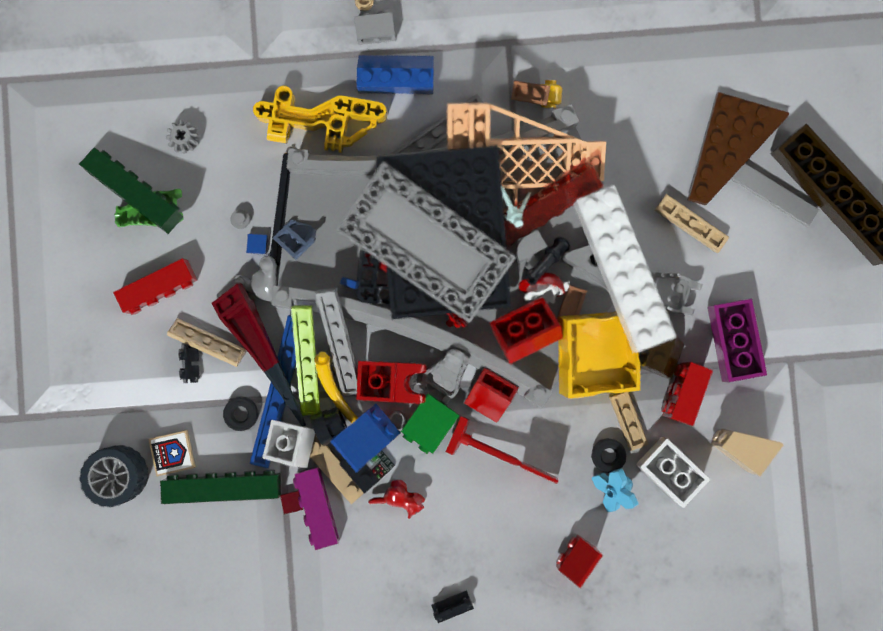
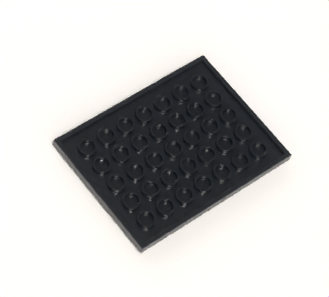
M498 146L375 157L377 170L385 162L506 249ZM386 265L392 320L454 313ZM508 270L479 310L511 307Z

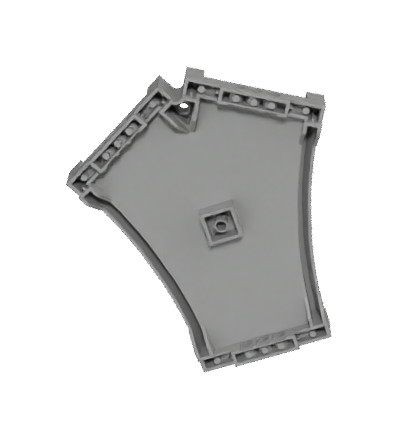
M572 104L553 111L552 115L548 118L537 121L581 139L576 129L579 120ZM531 124L519 128L520 138L554 136V133ZM514 130L490 137V139L512 138ZM533 144L521 146L527 151ZM541 144V146H542L545 150H547V149L552 145V144ZM514 145L501 146L508 152ZM557 145L550 155L556 160L563 151ZM538 146L530 155L537 160L544 151ZM447 147L437 148V149H431V150H424V151H418V152H411V153L444 151V150H447ZM499 147L500 160L506 153ZM518 147L511 156L518 161L525 152ZM289 148L287 169L290 171L285 225L290 220L310 224L316 230L315 242L297 260L282 248L278 286L273 285L271 305L291 309L292 306L312 305L313 313H320L315 295L316 291L337 288L344 318L398 333L445 353H448L451 349H457L468 357V364L481 371L486 368L519 387L517 391L519 395L537 407L542 408L553 393L551 391L559 380L558 341L509 364L489 323L529 303V301L524 299L526 293L519 289V282L526 280L525 276L528 274L524 266L526 261L518 264L515 258L508 268L511 307L479 310L470 323L466 322L468 326L464 328L461 326L456 328L454 325L451 328L448 327L446 321L449 319V315L447 314L392 320L390 304L362 303L356 297L355 289L339 284L342 277L356 281L361 247L336 230L376 173L375 157L388 155H314L309 150ZM528 156L520 165L527 171L534 162ZM547 156L540 165L546 170L553 161ZM508 157L501 166L508 171L515 163ZM556 165L549 174L556 179L562 170ZM537 166L530 175L536 180L543 171ZM517 167L510 175L517 181L524 172ZM500 169V176L502 177L505 173ZM527 176L523 181H528L531 179ZM546 176L543 180L551 179L548 176ZM507 177L504 181L512 180L509 177ZM601 181L583 182L576 186H570L526 205L523 210V225L521 227H516L515 224L504 219L506 250L516 256V249L521 240L536 230L539 231L547 248L554 244V240L557 237H563L569 242L570 249L561 255L560 261L553 263L546 272L557 275L562 282L570 281V285L587 290L579 315L608 312L613 305L598 265H593L590 262V256L593 255V252L573 205L578 199L604 190ZM551 187L519 188L518 202L524 200L528 192H531V196ZM513 188L504 189L512 204ZM502 196L503 208H506L508 206ZM546 249L534 255L538 262L545 255ZM366 269L362 273L364 279L372 276V270ZM378 269L376 284H388L387 274ZM366 289L363 293L361 292L363 297L366 294H372L375 298L374 293H369ZM381 290L379 297L382 299L386 298L389 295V290ZM564 295L556 297L554 304L548 303L556 319Z

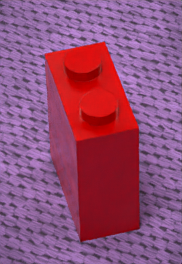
M484 368L464 404L497 423L512 402L519 387Z

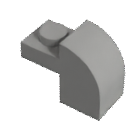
M538 230L525 236L516 249L517 263L526 261L524 266L528 273L538 263L534 255L547 248Z

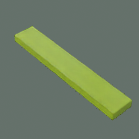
M312 305L292 306L291 311L300 411L302 416H308L321 412L318 374L314 361L316 347Z

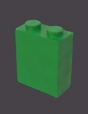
M427 393L425 403H420L401 432L404 434L402 437L410 443L413 441L418 443V448L426 454L429 452L433 454L459 417V414Z

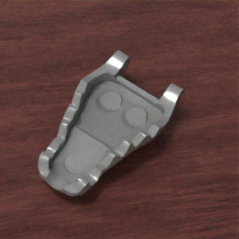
M650 273L664 309L674 313L693 316L694 309L686 307L691 288L701 290L703 284L676 273Z
M451 349L443 359L425 372L419 388L424 390L427 384H430L445 394L441 403L446 405L456 396L460 389L463 372L469 362L468 357L457 349Z

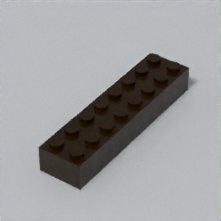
M806 123L770 154L873 266L883 264V205Z

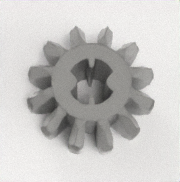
M182 120L179 121V125L172 123L174 128L167 129L170 135L166 136V139L170 141L168 145L171 148L174 147V151L179 152L181 150L184 154H186L187 148L193 151L192 145L197 146L199 144L195 141L200 138V135L196 133L198 129L195 126L192 127L190 122L184 123Z

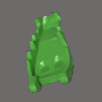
M181 189L159 191L166 197L165 201L167 203L172 201L177 205V199L182 197ZM129 204L124 207L116 206L114 222L118 227L129 225L157 227Z

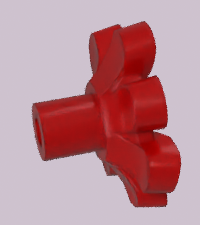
M456 313L447 314L449 315V319L446 321L448 327L451 328L454 325L456 328L460 326L464 328L468 326L467 321Z

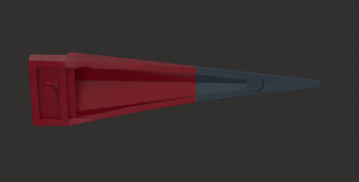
M237 283L213 301L212 305L222 323L242 344L274 385L300 425L306 426L254 301L250 300L243 284Z

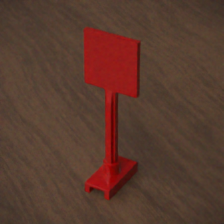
M464 416L460 417L446 453L454 455L460 444L470 445L512 465L520 466V468L551 482L558 483V477L525 462H521L512 455L472 438V435L465 433L470 419Z

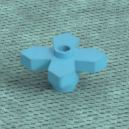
M623 469L614 470L609 473V476L603 472L592 477L595 487L605 493L603 504L607 512L618 510L620 505L625 509H631L639 504L635 494L631 492L633 488L632 480L625 475Z

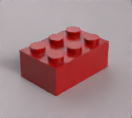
M543 297L489 322L492 332L509 364L563 339L561 326Z
M680 362V365L678 364L674 371L675 380L668 388L669 397L662 405V416L694 426L713 370L692 362Z

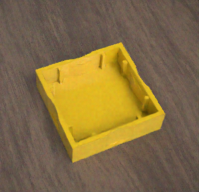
M616 311L558 316V322L563 334V339L558 341L559 394L571 399L595 396L608 392L640 391L639 352H632Z

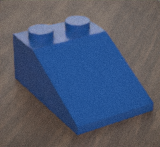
M375 404L330 442L354 471L357 472L401 432L381 408Z

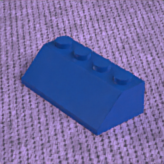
M359 55L357 63L358 93L434 94V56Z

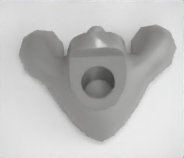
M263 256L260 259V267L252 276V279L239 274L235 276L234 284L242 283L246 292L271 302L273 285L278 286L274 258Z

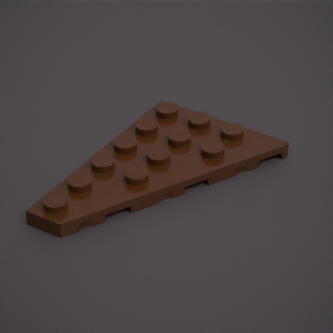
M718 92L715 96L687 200L707 205L789 116V112Z

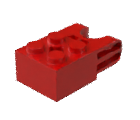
M358 361L356 400L425 403V395L414 392L409 382L414 374L425 373L427 365Z

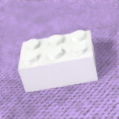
M661 437L636 463L656 485L682 508L710 480L673 443L664 437Z

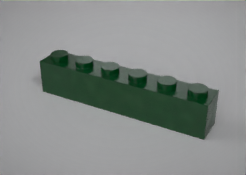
M94 147L79 165L157 227L169 234L183 218L178 212L180 208L172 201L167 203L165 201L166 197L159 191L154 193L151 190L152 187L144 180L142 182L138 181L139 177L131 170L125 171L126 167L118 160L113 162L111 160L112 156L105 150L100 152Z
M264 470L263 474H256V471H245L244 475H236V472H225V476H217V473H206L204 477H198V474H186V477L179 478L178 474L167 475V478L160 481L161 504L278 499L281 495V473H275V470Z

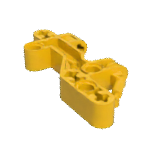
M280 86L276 89L273 103L259 101L253 107V113L260 122L268 123V141L287 144L291 128L309 131L327 128L324 150L328 151L331 148V151L335 152L337 149L339 153L343 152L344 147H352L355 142L367 135V131L375 129L377 124H381L387 119V110L383 103L342 95L336 96L312 109L294 107L295 96L287 86ZM283 94H290L287 100H281ZM344 104V106L341 109H338V106ZM359 106L365 108L362 113H356L355 109ZM378 110H381L382 113H380L379 116H376L375 113H377ZM349 120L370 122V125L365 129H360L351 137L346 136ZM340 121L343 123L342 126L338 129L334 128V123Z

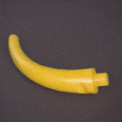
M320 352L314 359L320 382L335 406L353 423L358 417L346 403L335 384L330 367V357L325 352Z

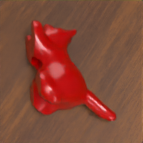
M397 479L391 482L383 497H374L368 503H386L392 507H401L408 512V519H410L413 515L424 509L422 503L426 499L419 493L408 492L406 483L403 480Z

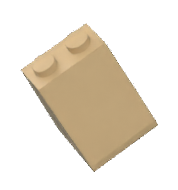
M726 429L718 430L713 435L711 443L745 471L757 476L763 474L784 446L781 442Z

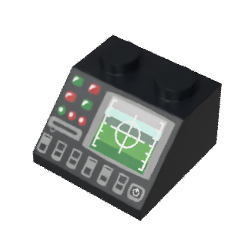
M382 450L357 472L354 471L345 459L339 463L364 494L395 466Z

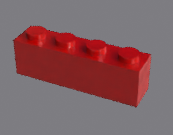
M182 258L113 293L122 312L135 315L141 312V308L147 305L148 307L159 303V299L163 297L169 298L174 296L176 291L181 288L185 290L192 287L193 282L197 281V278L189 261Z

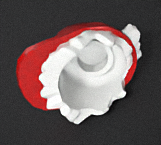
M547 272L543 274L535 285L529 284L528 280L519 282V289L526 293L524 299L529 301V303L543 297L547 304L549 302L554 304L556 297L564 295L570 287V281L562 282L557 275Z

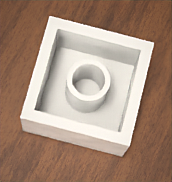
M271 420L262 458L293 467L307 468L315 436L314 429Z

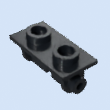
M186 344L181 345V349L178 350L179 361L182 360V368L179 369L180 380H183V383H188V379H190V383H197L198 379H200L199 365H192V362L199 361L198 349L191 346L186 348Z
M467 590L431 605L434 618L438 623L474 609Z

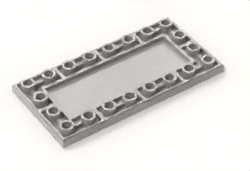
M385 162L378 168L336 229L469 323L516 258L512 253Z

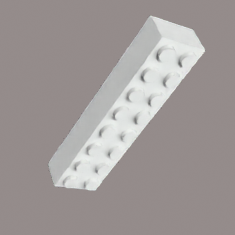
M615 185L576 200L573 204L632 352H640L675 338V333Z

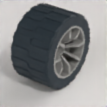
M115 445L103 448L92 453L84 461L79 477L81 489L85 496L94 504H98L101 507L119 506L136 498L147 484L148 467L144 457L132 447Z

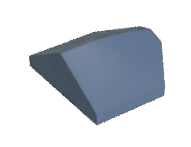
M290 220L273 239L290 256L297 260L315 242L316 230L310 224Z

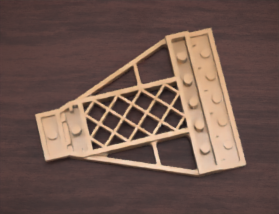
M487 102L447 103V150L493 145L498 146V148L500 147L506 153L499 160L500 169L505 173L501 177V186L504 189L513 188V207L519 209L523 200L518 202L519 188L551 187L531 196L526 204L529 205L570 186H576L583 182L604 181L605 141H583ZM490 109L514 118V136L512 138L490 139ZM520 121L552 132L554 136L520 138ZM533 144L527 151L521 146ZM541 144H552L547 150L541 146ZM501 145L514 146L507 152ZM558 145L563 153L555 160L550 153ZM539 146L544 153L535 160L530 154ZM520 147L525 154L516 161L511 154ZM529 156L534 163L526 171L520 164ZM548 156L553 163L545 170L540 163ZM510 157L515 164L506 171L501 164ZM557 165L562 172L554 179L549 173ZM538 166L543 173L535 180L530 173ZM519 167L524 174L516 181L510 174ZM527 176L531 179L528 181H523ZM546 176H548L551 180H543V179H544ZM507 177H509L512 181H504V180H505ZM508 207L503 208L504 215L507 214Z

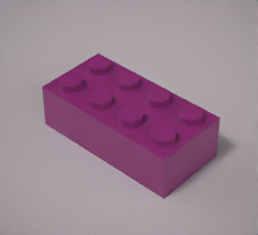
M752 299L707 307L722 382H734L767 376Z

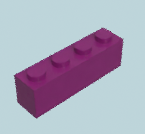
M317 466L297 472L295 478H293L295 489H299L300 496L298 501L300 507L304 508L305 511L303 519L305 526H309L311 534L308 536L311 546L314 545L315 550L338 544L340 538L321 469Z

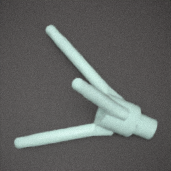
M501 186L502 196L509 208L507 210L508 215H504V219L512 222L516 227H521L523 225V210L531 196V192L527 193L520 209L512 206L503 186Z

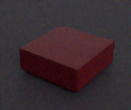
M299 490L280 495L284 514L304 509L299 505Z

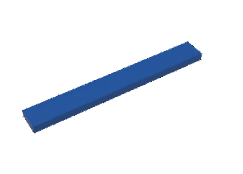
M288 315L277 357L290 386L296 367L292 316ZM270 383L250 460L251 465L267 469L270 467L271 460L263 459L262 457L271 420L282 421L286 402L272 383Z

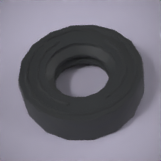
M236 397L226 404L223 410V418L229 428L235 431H244L255 425L258 419V409L251 399ZM239 406L246 408L248 416L244 421H238L234 418V410Z
M610 438L597 442L591 454L593 464L597 469L605 473L621 469L626 462L627 456L623 445L617 440ZM607 448H611L616 452V459L612 463H606L602 459V452Z

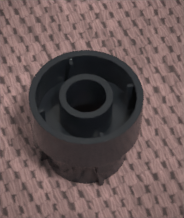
M337 407L330 410L326 409L310 416L312 427L322 446L331 444L330 441L347 428L345 419Z

